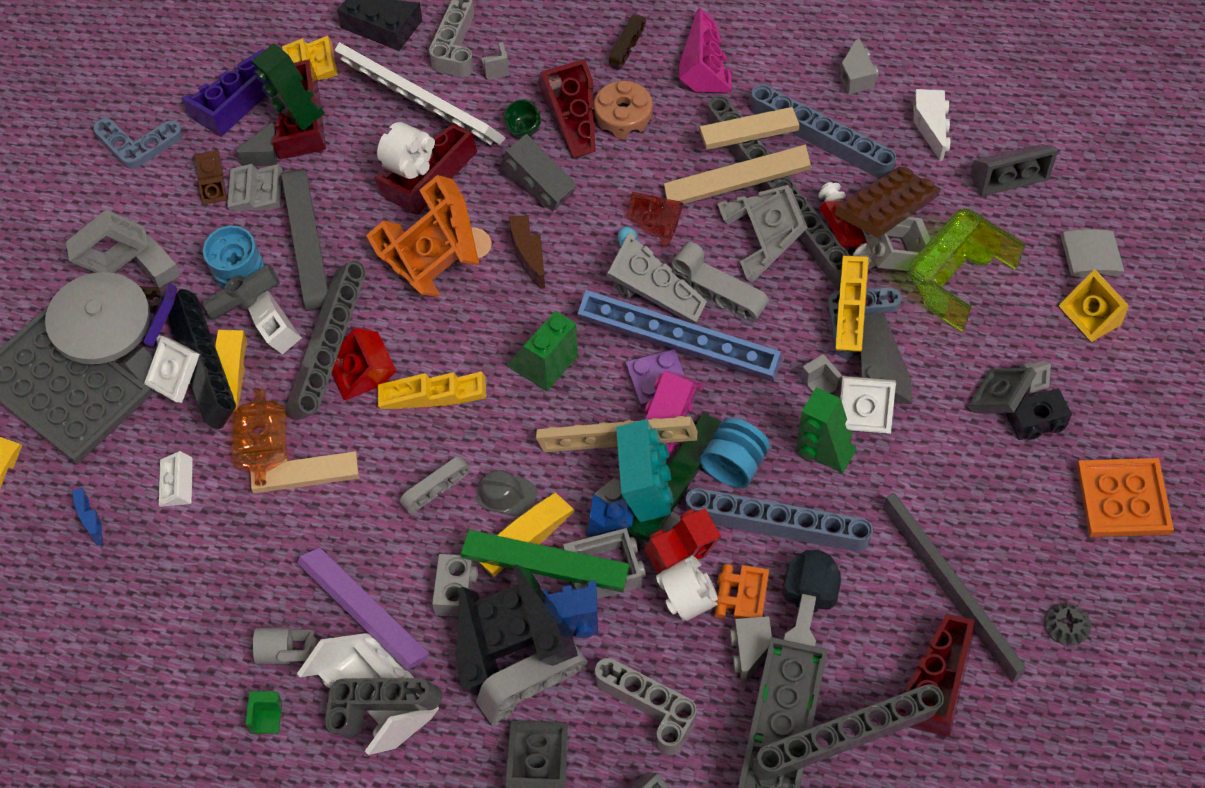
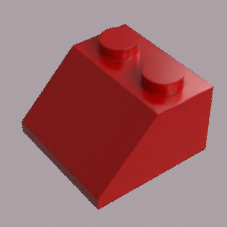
M354 328L343 340L331 373L343 399L348 400L378 388V384L386 383L397 370L378 331Z

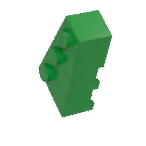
M817 387L815 388L801 411L796 451L807 460H815L843 474L857 448L850 441L852 432L845 425L847 417L841 398Z

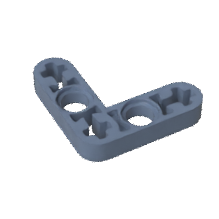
M100 119L94 124V132L98 140L129 169L140 167L180 141L183 136L181 126L176 121L164 122L134 142L111 119ZM102 129L110 130L111 135L108 136V133ZM117 141L125 142L120 147H113V144ZM150 142L158 143L154 148H146V145Z
M895 288L867 289L866 299H869L872 304L865 306V313L877 314L897 311L901 305V293ZM837 291L830 295L828 301L833 343L836 354L839 357L848 359L854 357L857 352L836 351V323L838 321L839 307L836 301L840 299V291ZM876 297L879 298V299H878V302H880L879 305L876 304V300H877ZM886 297H891V300H893L894 302L889 303Z

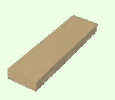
M793 107L700 126L699 132L705 149L709 150L798 131L799 122Z
M356 451L250 466L253 494L359 479Z

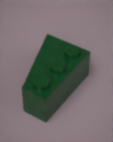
M275 43L252 60L256 69L254 74L263 83L262 90L270 98L269 104L277 114L281 112L302 131L324 114L323 109L312 102L311 98L314 95L311 90L305 91L301 83L303 77L290 56Z

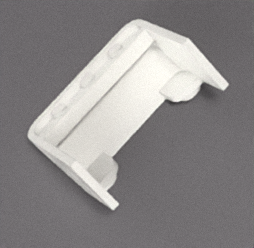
M368 633L321 639L297 673L300 678L319 675L323 683L331 688L336 680L343 678H414L409 671ZM439 707L434 710L367 711L379 725L374 729V739L365 752L371 755L396 749L429 722Z

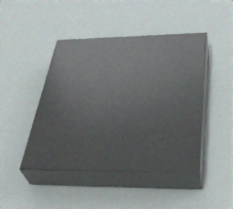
M1032 367L990 369L970 402L969 409L973 413H1014L1037 373Z

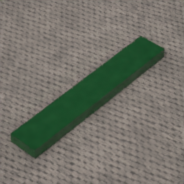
M705 413L702 414L695 425L698 431L697 440L684 441L668 465L671 473L668 487H670L673 494V503H670L671 513L702 467L700 455L708 442L713 440V434L721 422ZM670 515L644 522H639L637 517L634 516L632 527H628L627 531L629 534L649 542V537L655 532L660 531Z

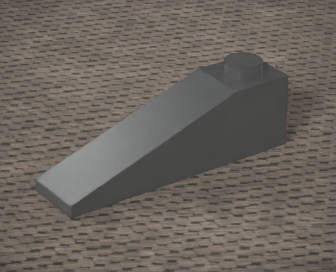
M865 313L862 352H859V377L895 380L894 403L911 404V378L885 314Z

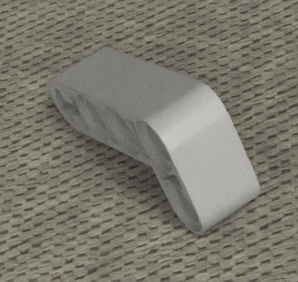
M451 0L429 48L431 66L434 71L458 77H467L472 74L474 68L471 50L461 46L474 18L473 0Z
M686 242L672 261V273L680 280L683 279L701 296H704L705 300L721 308L726 307L727 311L749 322H756L769 303V298L761 290L704 263V251L696 243Z
M575 645L577 657L554 666L539 661L536 653L491 675L483 682L476 704L492 726L499 725L498 721L503 718L508 719L512 715L516 704L572 677L584 669L588 661L578 647Z
M604 658L600 660L595 667L597 687L603 692L661 721L657 730V748L662 754L668 756L677 754L695 725L697 712L695 703L690 698L614 659ZM630 685H636L640 689L636 692H630L626 688ZM655 698H661L665 702L662 705H654L651 701ZM680 711H686L690 716L682 719L676 714ZM666 735H673L677 740L668 743L662 738Z

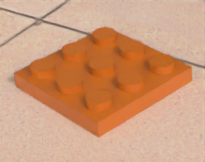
M1159 458L1078 461L1076 466L1089 537L1171 535L1174 528Z

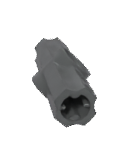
M266 265L246 277L241 275L232 277L226 283L223 290L203 300V306L211 319H217L237 307L246 309L256 302L258 295L280 284L279 278L271 265Z

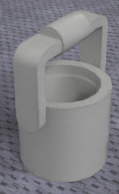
M290 627L256 628L253 636L255 664H291L292 661H306L316 647L317 640L314 637V631L291 630ZM293 641H305L303 650H293Z

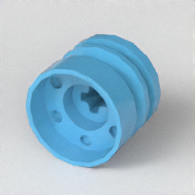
M229 225L219 228L211 233L204 243V259L214 280L223 289L232 277L238 275L246 277L264 267L263 258L253 236L248 230L240 226Z
M725 418L714 432L713 440L708 442L701 453L700 463L703 469L714 479L734 488H745L756 474L757 466L763 462L764 457L769 452L770 443L767 437L752 424L742 419Z

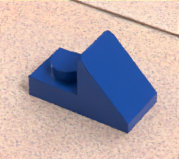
M594 494L586 535L595 536L632 527L634 513L626 500L621 499L607 503Z

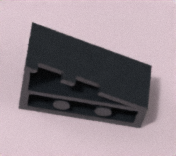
M345 0L337 10L342 29L397 51L401 50L422 22L419 2L401 0Z

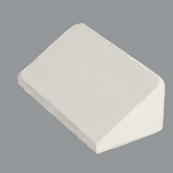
M181 451L160 459V507L191 504L193 458Z

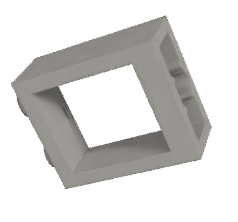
M107 209L66 241L69 261L94 273H115L149 247L144 226ZM105 236L119 241L105 253L91 248Z
M908 217L879 238L863 231L878 268L922 273L926 272L939 258L922 218ZM888 236L903 238L908 251L894 250Z
M627 528L563 544V550L586 555H595L622 548L626 562L630 564L629 571L631 574L627 577L624 592L642 588V577L646 576L642 561H637L635 553H638L637 544L634 537H629ZM572 582L574 590L588 587L585 584ZM597 587V599L622 593Z

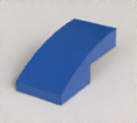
M83 488L72 490L74 505L83 526L97 546L103 545L102 521L96 510H90V501Z

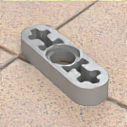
M462 457L453 458L407 490L400 499L401 505L408 513H415L438 496L437 493L440 491L443 493L466 477L470 472V466Z

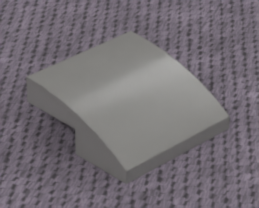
M248 164L230 169L228 209L248 211L280 208L281 173L283 172L280 165L276 164L256 169L253 164Z
M1084 229L1067 231L1060 235L1071 276L1086 278L1093 270H1096L1099 274L1115 277L1125 272L1113 231Z

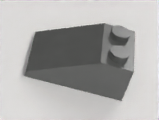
M511 720L506 788H565L568 723Z

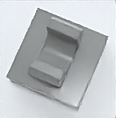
M1043 360L1020 365V368L1032 367L1037 373L1026 392L1031 394L1049 388L1051 363Z

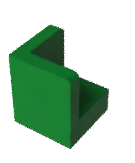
M249 691L246 726L250 734L279 733L282 699L279 692Z

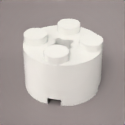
M403 122L392 124L390 126L392 130L388 135L383 134L378 145L377 157L378 160L382 161L383 165L381 166L407 179L415 178L419 174H426L429 170V160L435 145L434 138L430 137L426 132Z
M692 555L656 575L658 584L666 591L669 597L666 599L669 610L673 615L678 613L683 621H688L718 605L715 602L718 600L717 593L707 572L703 574L698 569L701 563Z

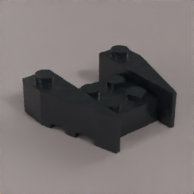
M517 564L513 566L517 585L483 599H479L477 592L466 587L459 589L456 666L462 690L465 692L479 695L483 682L491 675L499 672L496 659L535 644L539 661L551 666L578 656L571 629L557 613L556 607L546 597L531 571Z

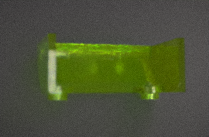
M960 209L954 213L912 260L909 276L927 309L963 332L966 328L972 306L944 289L943 286L967 259L976 265H986L996 257L1016 270L1019 267L1026 243L970 209Z

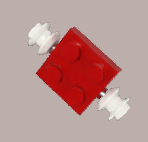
M833 182L826 183L821 187V191L818 194L819 199H825L819 208L842 247L856 246L853 256L869 257L868 269L876 266L862 229L834 215L837 206L844 202L843 200L846 197L845 192H839L841 185Z

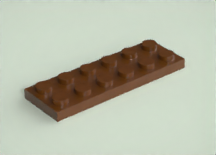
M899 166L839 204L834 215L879 238L937 198L941 188L935 186L934 182L929 179L916 176L909 168Z

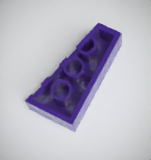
M264 49L237 64L238 68L234 71H225L220 74V79L211 85L205 83L198 88L199 92L190 97L187 94L182 97L181 100L189 117L221 136L266 97L262 90L264 85L255 76L254 72L256 69L252 63V60L261 54Z

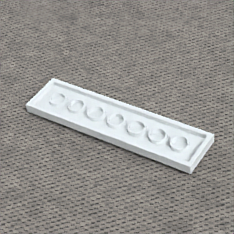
M340 42L337 45L335 51L342 55L340 60L350 65L353 69L368 75V77L378 83L386 85V87L394 92L404 95V97L412 102L422 105L428 111L440 115L446 121L471 131L472 134L489 145H492L493 142L500 145L505 140L503 135L486 123Z

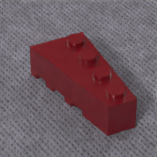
M310 59L295 62V66L303 77L301 80L305 91L311 90L314 95L311 98L312 102L321 107L318 79ZM281 112L279 113V118H276V134L273 136L272 144L280 159L326 150L322 116L302 131Z
M453 123L434 136L435 145L429 160V170L424 175L419 174L415 178L407 179L389 171L384 175L380 173L374 177L380 196L418 215L427 206L419 190L437 175L452 179L477 153L471 131Z
M950 614L945 615L930 642L928 650L918 663L913 677L904 688L905 693L924 685H934L943 693V704L932 718L912 725L909 728L950 737L974 637L975 620ZM921 698L925 705L933 706L929 699ZM895 708L899 715L907 716L902 708Z

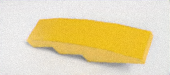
M843 256L836 351L862 352L869 257Z
M482 371L457 377L452 372L432 378L423 373L378 384V407L380 409L446 406L487 398L486 376Z
M554 493L517 518L497 536L540 545L575 511L557 493ZM478 562L493 578L505 568Z

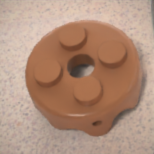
M631 81L612 82L600 89L595 96L594 117L597 118L599 127L602 130H609L614 133L616 138L625 139L630 131L637 129L642 132L648 122L652 121L653 100L646 88L640 84ZM627 103L629 106L619 107L618 104Z

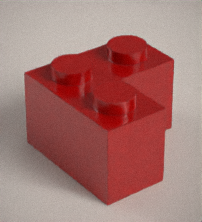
M706 508L697 512L691 509L680 516L681 520L672 527V530L668 532L660 530L649 537L650 541L644 550L657 574L691 555L698 560L705 558L721 538Z

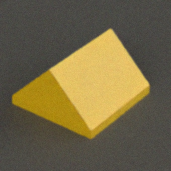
M1093 270L1061 302L1059 307L1084 335L1093 342L1122 325L1129 305L1096 270Z

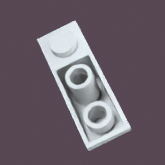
M916 89L913 102L914 123L938 159L943 161L945 152L950 150V137H946V133H949L950 119L945 117L949 112V100H945V90Z
M268 290L258 295L256 302L248 307L254 324L265 341L282 355L302 339Z

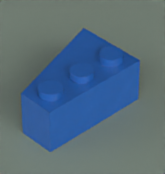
M596 581L588 582V587L575 590H573L571 585L563 586V592L548 594L547 590H542L556 607V611L562 620L567 623L572 635H576L578 638H589L593 634H598Z

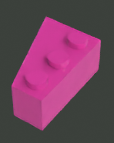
M664 371L663 375L659 374L654 385V389H656L654 398L648 401L645 408L646 419L685 417L687 411L691 412L694 404L691 401L696 389L701 391L704 383L677 372ZM677 442L666 443L669 457Z

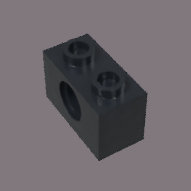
M1057 388L1022 398L1014 413H1006V416L1018 440L1026 438L1034 440L1046 432L1058 433L1063 431L1068 426L1072 413L1061 391Z

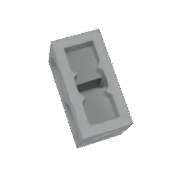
M439 554L432 603L435 615L458 617L459 600L449 601L452 596H459V589L461 587L471 590L472 583H477L478 566H474L473 560L464 559L461 555ZM456 571H463V572H464V573H463L462 575H460V576H453V575H452V574H453L454 572H456Z

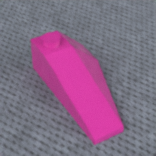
M701 8L696 11L679 63V79L683 85L689 86L695 92H730L732 90V75L728 68L724 69L722 61L727 60V58L718 46L722 41L716 21Z

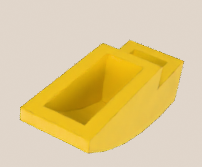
M218 330L215 347L236 403V408L233 412H238L245 371L244 357L247 339L244 330Z

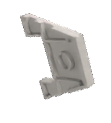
M788 185L759 192V195L748 198L742 196L738 197L736 201H722L718 203L723 220L727 224L749 214L762 249L740 261L746 279L749 282L755 281L808 228L794 193Z

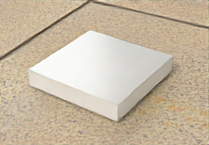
M161 336L144 384L171 400L182 403L200 354L169 337Z
M842 376L840 398L847 417L846 428L853 431L891 434L896 381Z

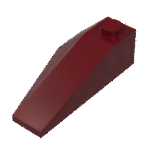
M585 59L540 72L538 85L572 158H578L595 152L593 79Z

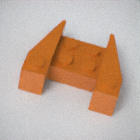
M439 175L435 176L419 190L431 211L404 232L398 223L383 220L366 235L376 254L382 260L388 262L394 271L405 277L410 282L409 284L420 294L434 297L440 296V293L432 280L457 259L461 263L476 266L479 264L465 199L453 179Z

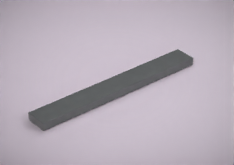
M895 493L887 496L883 507L884 511L962 616L975 620L974 632L1012 683L1020 679L1025 670L1023 662Z

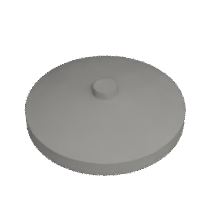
M111 272L91 273L72 280L56 293L47 308L45 317L46 331L53 346L64 357L82 364L107 363L128 354L141 342L150 324V307L143 290L128 277Z

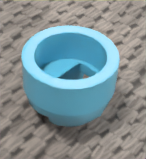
M624 227L620 229L617 236L620 246L622 245L629 231L632 234H634L636 236L635 239L639 241L634 229H632L631 227Z

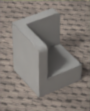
M503 42L498 43V55L481 58L486 80L509 76L508 57Z
M822 354L802 367L801 380L812 393L817 387L832 394L840 389L842 375L826 356Z

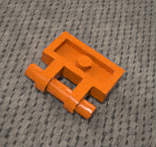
M724 564L717 579L719 590L718 600L715 602L718 605L715 606L714 616L724 619L727 609H735L734 620L762 617L769 569L742 565L741 574L737 575L732 574V565ZM730 587H738L737 597L729 596Z

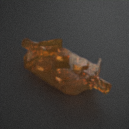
M259 388L255 390V400L252 403L241 404L233 412V461L235 467L255 472V485L261 486V483L262 486L266 485L267 471L288 460L286 452V417H288L286 407L275 400L266 401V390L260 388V392ZM257 428H265V430L259 434L253 433Z

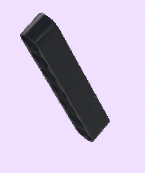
M180 289L176 293L168 319L176 342L200 354L190 383L204 422L212 428L221 429L235 410L236 403L199 300L191 291Z

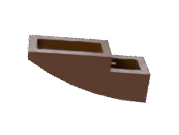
M529 215L509 217L511 238L516 255L529 277L540 289L545 288L541 235H530Z

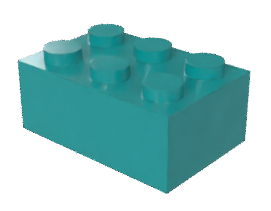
M647 419L616 427L622 496L639 522L671 515L670 503H673V494L670 487H668L671 473L666 464V459L669 458V451L666 443H661L657 428H652Z

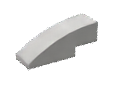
M146 234L149 247L133 259L146 276L150 277L158 288H161L179 277L180 273L176 263L157 242Z

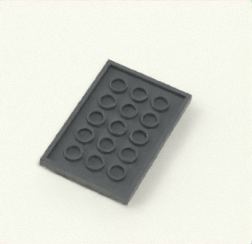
M44 309L0 348V405L77 465L153 393L148 386L115 361L102 364H82L61 355L48 337L45 326L47 310Z

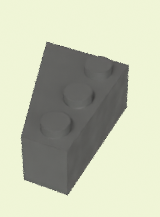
M527 134L506 150L498 170L551 211L557 209L571 197L577 187V184Z

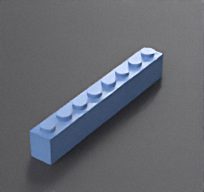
M588 290L585 291L577 313L582 321L666 348L675 349L676 351L775 382L783 359L781 351Z

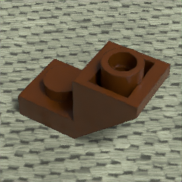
M219 150L194 154L203 205L226 201L225 180Z

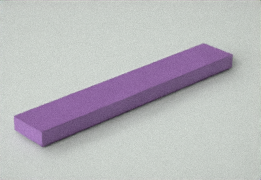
M320 547L299 557L297 563L407 671L427 660L429 653Z

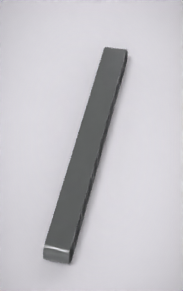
M714 96L709 100L708 121L710 124L742 118L726 97ZM759 139L728 145V148L739 162L770 154ZM788 176L757 184L761 191L786 185L792 189L808 227L798 239L836 289L840 291L843 256H850L844 247L841 246L837 238Z

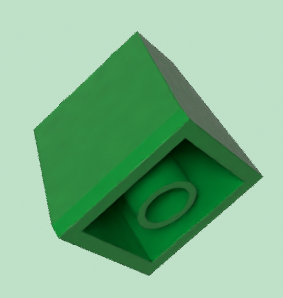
M554 311L510 359L506 366L545 391H548L578 357L576 323L559 312Z

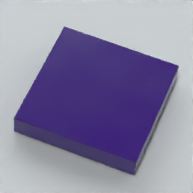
M168 283L150 320L143 343L150 346L154 345L174 304L177 286Z

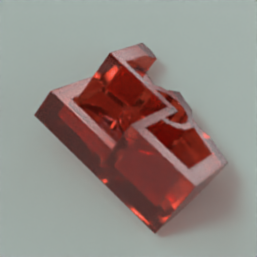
M632 192L627 216L641 225L642 229L648 234L653 233L662 239L660 242L662 246L668 247L676 231L683 202Z

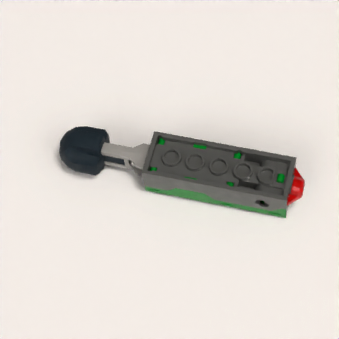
M805 550L789 563L786 570L782 594L786 601L795 603L796 607L799 608L796 626L785 634L784 640L773 637L770 639L738 788H800L804 767L772 780H761L754 774L752 765L757 753L765 745L808 730L813 726L828 649L815 647L816 640L810 631L813 612H818V609L829 610L837 604L841 585V573L831 555L823 551ZM788 748L790 754L794 757H802L798 749ZM761 759L766 767H775L771 759Z

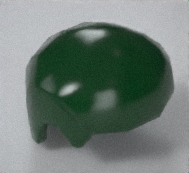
M526 99L516 100L508 105L503 115L508 131L517 138H522L525 134L529 137L538 131L541 124V116L536 105Z

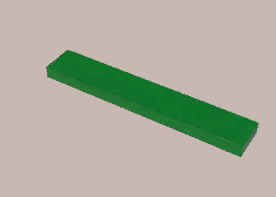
M468 530L461 552V557L464 559L514 569L513 566L517 564L533 574L588 585L590 581H596V587L622 593L624 592L630 564L473 530Z

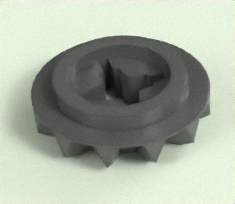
M1066 601L1060 605L1055 604L1048 611L1045 625L1049 635L1055 641L1064 645H1077L1085 641L1090 634L1092 622L1088 618V612L1081 610L1078 604L1070 605ZM1067 614L1071 622H1076L1073 624L1071 632L1067 624L1062 623Z

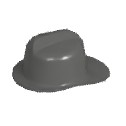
M495 470L487 474L479 482L476 500L486 510L512 516H521L531 509L538 491L536 486L529 480L513 476L503 470Z

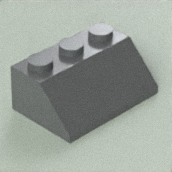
M1039 144L1026 146L1023 149L1010 152L1005 151L994 156L981 157L973 161L970 175L981 197L1048 181L1058 149L1055 146Z

